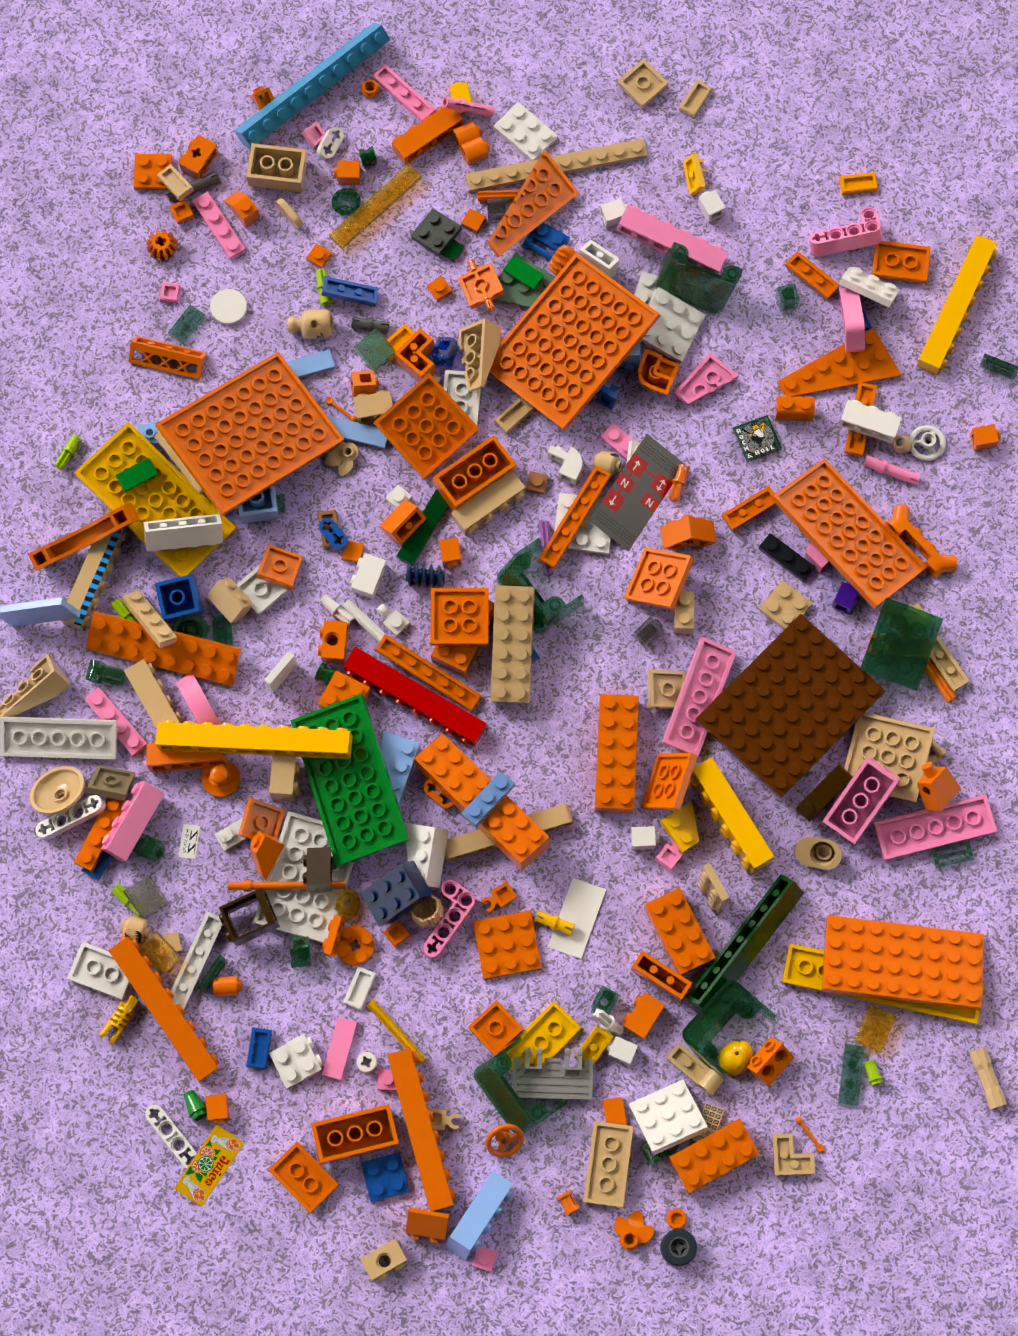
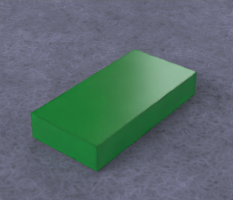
M515 255L503 269V272L533 292L544 278V274Z
M147 458L116 474L115 477L123 491L127 492L158 476V472L150 458Z

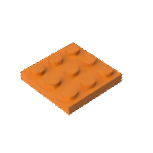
M645 547L624 598L630 602L674 610L694 558L691 555Z
M431 588L430 645L489 646V588Z
M658 753L640 808L644 810L680 811L684 803L686 790L690 784L692 771L696 765L697 755L693 753Z
M531 910L473 921L483 980L542 969Z

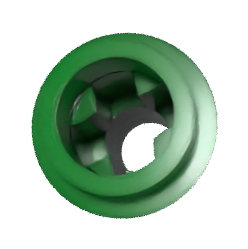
M194 1090L186 1092L183 1096L189 1118H192L193 1121L205 1118L207 1116L205 1104Z

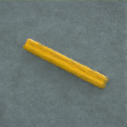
M375 999L368 1003L367 1007L385 1025L388 1031L395 1036L398 1042L405 1049L411 1048L412 1052L416 1051L418 1064L427 1059L426 1056L424 1057L425 1054L423 1052L420 1053L421 1050L417 1049L418 1047L414 1045L415 1043L413 1041L410 1042L411 1039L407 1038L408 1036L404 1034L405 1032L399 1029L400 1026L397 1027V1023L394 1024L395 1021L389 1018L390 1015L388 1016L387 1012H384L383 1008L379 1007L380 1004L378 1005Z

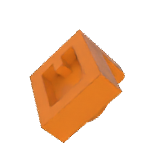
M257 87L252 90L253 94L249 95L250 99L254 100L259 111L274 100L269 87Z

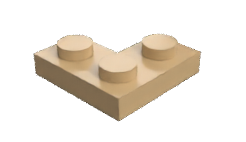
M793 1134L772 1135L774 1176L815 1174L814 1153L794 1154Z

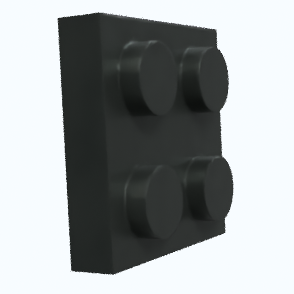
M432 209L413 231L411 238L433 253L441 256L462 231V226L437 210Z

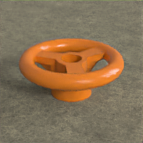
M514 1124L499 1125L493 1128L487 1135L485 1140L486 1149L496 1157L511 1156L522 1147L524 1133ZM510 1130L515 1131L517 1134H511ZM494 1136L499 1144L497 1150H495L491 1145V1141ZM518 1141L513 1148L504 1151L505 1147L511 1142Z

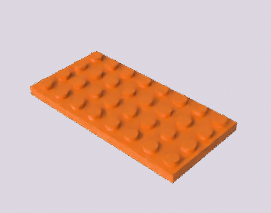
M825 458L772 497L773 502L874 609L927 568L921 559Z
M827 915L822 991L980 1010L982 1006L984 934Z

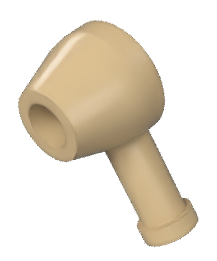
M896 433L893 441L894 450L900 454L909 452L912 447L911 439L906 435H898ZM903 440V445L898 446V441Z

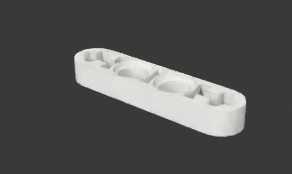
M92 795L76 803L69 810L53 815L38 823L36 834L44 840L52 839L101 814L106 807V803L101 797ZM81 808L83 814L81 817L76 818L75 813ZM65 817V825L59 827V820Z
M159 1105L149 1106L145 1112L147 1120L187 1169L189 1166L187 1165L188 1159L185 1155L182 1158L180 1155L184 1154L188 1148L191 1151L187 1153L192 1158L195 1157L197 1152ZM152 1109L155 1111L159 1109L158 1116L162 1120L166 1117V1120L162 1121L158 1127L155 1125L159 1123L158 1120L154 1117L150 1118ZM165 1124H170L173 1128L172 1133L169 1135L162 1133V1127ZM183 1140L185 1143L184 1149L176 1151L174 1148L175 1141Z

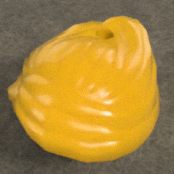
M746 1041L727 1043L718 1055L720 1068L730 1076L743 1074L747 1070L746 1065L753 1057V1050Z

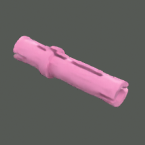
M444 97L442 100L443 108L453 109L458 113L467 112L490 118L495 113L494 106L465 101L463 98Z
M867 455L863 465L879 471L880 474L885 473L915 486L920 478V474L887 463L885 459L882 461Z

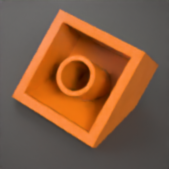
M409 1207L405 1233L410 1234L409 1238L421 1240V1237H427L429 1242L441 1244V1240L446 1241L450 1215Z

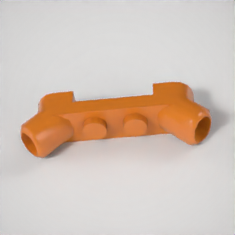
M902 504L893 508V517L886 524L899 537L904 535L927 559L925 562L926 570L934 578H938L943 572L954 573L957 570V557L955 555L939 554L936 551L935 545L923 537L921 530L917 527L914 528L910 523V508Z

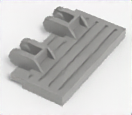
M525 1047V1066H522V1057H513L512 1097L592 1100L593 1059H585V1065L582 1068V1049H578L576 1052L577 1068H569L571 1056L569 1048H565L564 1068H562V1058H545V1067H542V1048H538L536 1053L537 1067H529L530 1047Z

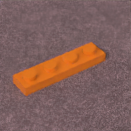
M859 382L855 400L860 401L863 405L873 406L877 385ZM849 430L844 453L862 457L867 435Z
M113 798L106 799V807L93 824L74 861L75 865L93 872L103 853L101 849L103 846L102 840L107 834H110L113 828L112 823L116 817L121 815L123 811L121 808L125 801Z

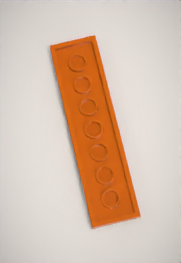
M94 611L85 648L135 662L144 659L147 664L151 663L155 667L190 676L194 675V677L230 686L234 685L242 650L239 647L176 631L173 632L177 636V642L159 648L139 622Z

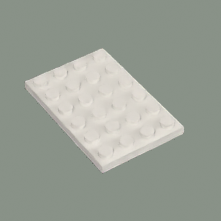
M288 811L279 838L285 846L269 873L266 882L303 881V873H307V867L303 865V855H307V848L330 847L321 820ZM332 855V881H346L347 887L354 861L337 867ZM308 889L265 890L280 925L275 930L323 943L324 939L328 938L330 920H333L334 915L338 916L346 889H332V891L308 892ZM259 904L253 923L263 926L267 924V921Z

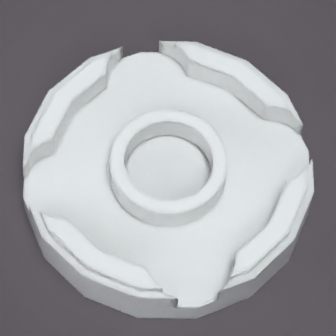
M224 289L213 296L210 302V310L218 323L234 325L236 322L244 319L247 313V303L245 297L239 291Z

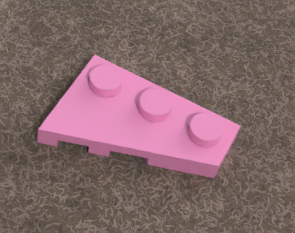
M709 353L678 387L674 395L687 406H690L734 381L739 375L713 354Z

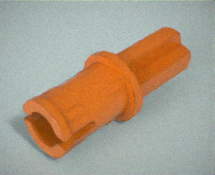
M684 464L678 465V470L675 478L672 479L673 484L668 496L671 501H679L683 487L686 486L685 481L690 470L689 466L686 467Z

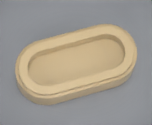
M283 198L275 201L279 211L297 230L303 226L300 217Z

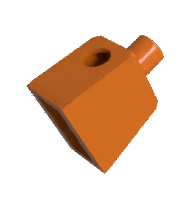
M927 762L921 767L924 775L917 782V786L926 811H942L961 790V787L946 767H934L932 762Z

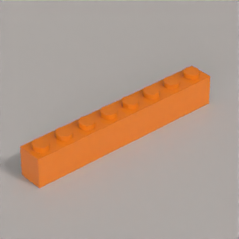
M129 937L125 938L109 949V953L193 1075L200 1082L219 1068L217 1066L219 1063L214 1053L209 1054L205 1049L208 1046L202 1036L200 1038L194 1033L197 1030L191 1020L188 1022L183 1017L185 1011L180 1004H174L172 1001L174 995L169 988L164 989L160 984L163 980L157 971L153 973L149 968L152 964L147 956L140 955L138 952L140 946L136 940H130Z
M411 1048L387 1054L429 1210L435 1211L454 1205L453 1201L457 1199L454 1188L450 1189L448 1185L451 1177L448 1168L444 1169L442 1163L446 1159L443 1149H439L437 1145L440 1137L438 1130H433L431 1122L435 1121L432 1109H427L426 1102H429L427 1090H422L421 1087L424 1079L421 1070L417 1071L415 1063L419 1062L416 1051L412 1052Z

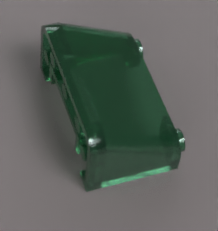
M674 242L663 257L655 280V288L659 287L681 301L710 313H720L735 289L743 269L729 265L724 268L721 275L687 262L689 257L688 249Z

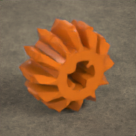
M156 229L155 235L150 233V239H147L146 243L148 245L147 251L151 257H157L159 261L162 257L168 261V255L174 257L173 251H177L178 247L176 245L177 239L173 237V233H167L165 229H163L162 233Z
M566 245L559 247L549 261L550 271L557 276L576 252Z

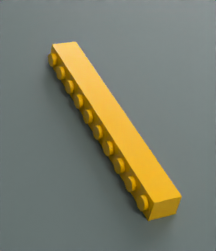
M166 720L158 722L155 745L159 751L351 759L353 736L345 728L329 730L325 727L309 729L305 726L290 728L285 725H280L277 728L265 724L254 727L250 724L233 726L230 723L214 725L211 722L195 724L191 721L176 723L175 721Z

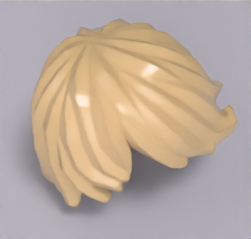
M431 895L414 907L410 914L418 926L430 928L442 920L444 910L441 900Z

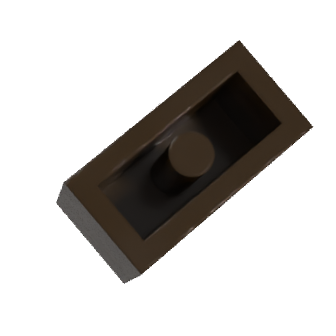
M331 847L307 848V855H303V865L307 867V873H303V884L307 885L308 892L332 891Z

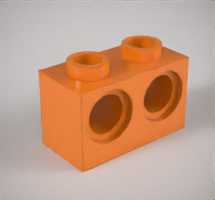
M770 1037L751 1058L746 1068L758 1081L769 1087L795 1057L781 1042Z

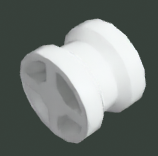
M364 1052L358 1056L357 1066L363 1073H372L377 1067V1060L372 1053Z

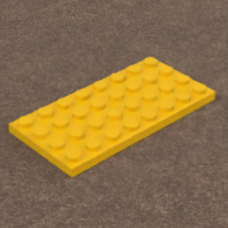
M129 422L74 472V475L111 511L125 504L132 503L140 520L127 527L144 543L143 522L220 514L215 506L202 493H198L190 481ZM150 458L158 472V476L124 492L115 475ZM220 514L224 541L236 530V527L225 516ZM220 544L201 545L194 548L183 547L176 550L165 549L154 553L178 577L189 575Z

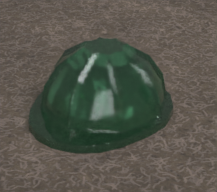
M184 616L176 621L173 631L205 639L208 635L209 627L206 620L202 617Z

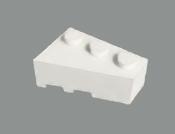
M405 823L410 841L406 842L408 862L414 860L429 887L439 888L449 830Z

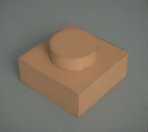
M530 471L526 491L544 495L548 475Z

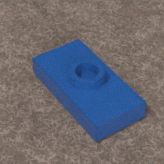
M252 1027L247 1068L267 1070L272 1030Z

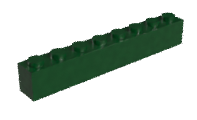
M782 874L779 875L695 984L686 998L697 1010L709 1017L800 900L804 892L795 881Z

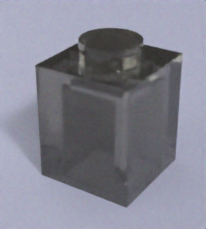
M509 198L487 199L488 223H499L511 205L509 204Z
M649 617L634 631L633 637L645 649H648L663 635V625L659 620H653Z

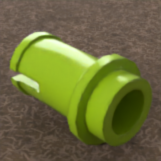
M876 1060L863 1063L869 1078L868 1083L871 1086L882 1084L883 1076H880Z

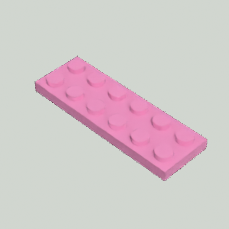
M700 637L661 743L681 752L693 753L697 757L699 756L708 731L695 719L722 692L736 651L705 637Z
M986 794L949 803L942 811H926L925 809L873 823L884 861L997 832Z

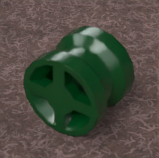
M373 146L366 150L359 149L362 167H366L368 164H377Z
M321 663L316 672L315 680L323 681L328 686L337 669L334 667L329 668L327 664Z

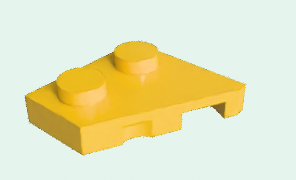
M691 802L681 807L680 811H675L660 821V824L682 854L699 843L694 809Z

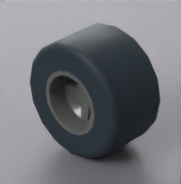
M674 1229L663 1237L660 1243V1252L667 1263L673 1266H684L694 1259L697 1253V1243L690 1232L684 1229Z

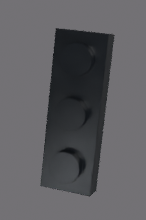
M771 533L758 547L760 551L803 583L815 569L813 564Z

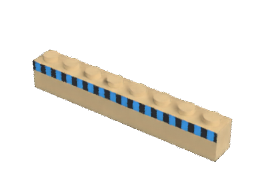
M108 507L105 514L111 512V510ZM128 527L91 545L67 600L69 604L80 611V618L61 620L63 624L84 631L86 626L90 625L92 620L90 615L93 609L96 610L98 607L100 592L103 593L106 588L107 582L105 580L108 575L112 574L114 559L120 555V545L122 541L127 539Z

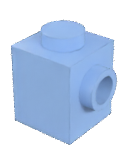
M138 423L137 430L156 449H161L159 442L155 438V435L158 433V429L155 427L156 423Z

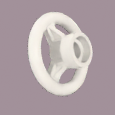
M920 426L909 436L912 441L910 451L920 460H935L945 450V437L939 429L933 426ZM930 431L924 433L920 440H914L920 432ZM935 435L940 440V448L937 452L933 448L936 443ZM915 446H922L928 450L930 455L920 454Z

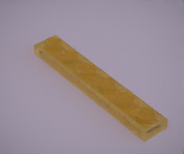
M410 164L406 165L333 230L329 237L341 249L346 247L421 180V175Z

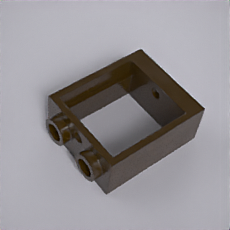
M259 888L219 907L221 913L218 916L221 923L227 927L228 931L225 932L227 939L236 946H240L280 927L268 895L263 888ZM259 901L267 924L238 936L230 913Z

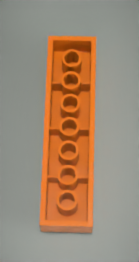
M443 733L414 758L416 768L461 812L491 782ZM508 796L477 826L521 871L550 846V837Z

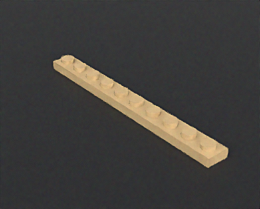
M642 138L552 156V159L563 173L567 174L647 158V152ZM538 159L466 173L468 191L471 193L525 182Z

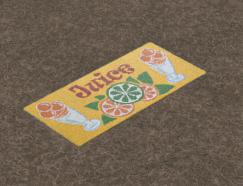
M216 1124L174 1189L202 1207L244 1145V1142Z

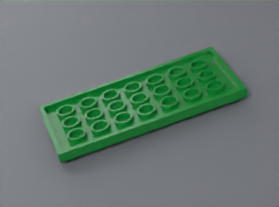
M360 693L290 720L293 728H298L299 726H305L309 729L325 727L329 730L345 728L353 736L351 759L302 757L336 866L340 867L410 841L364 695Z

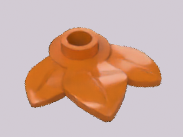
M640 1211L632 1213L627 1220L617 1216L614 1223V1229L620 1236V1245L625 1250H634L639 1244L647 1243L655 1231L653 1226H644L643 1216ZM631 1236L633 1243H626V1237Z

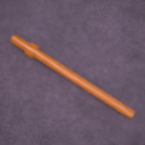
M244 880L243 882H228V890H243L244 892H252V890L259 888L264 890L308 889L307 885L303 884V881L252 882V880ZM332 881V889H346V881Z

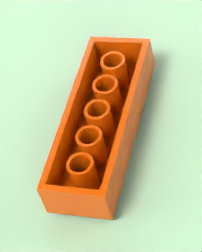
M600 694L594 812L633 814L639 696Z

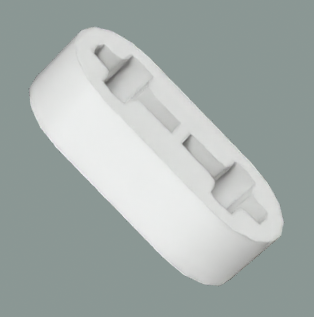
M333 127L325 133L317 148V154L321 159L327 160L335 155L344 137L343 131L340 128ZM335 132L337 138L331 141L333 138L331 133ZM329 145V148L327 150L328 154L325 155V150L323 148H326Z

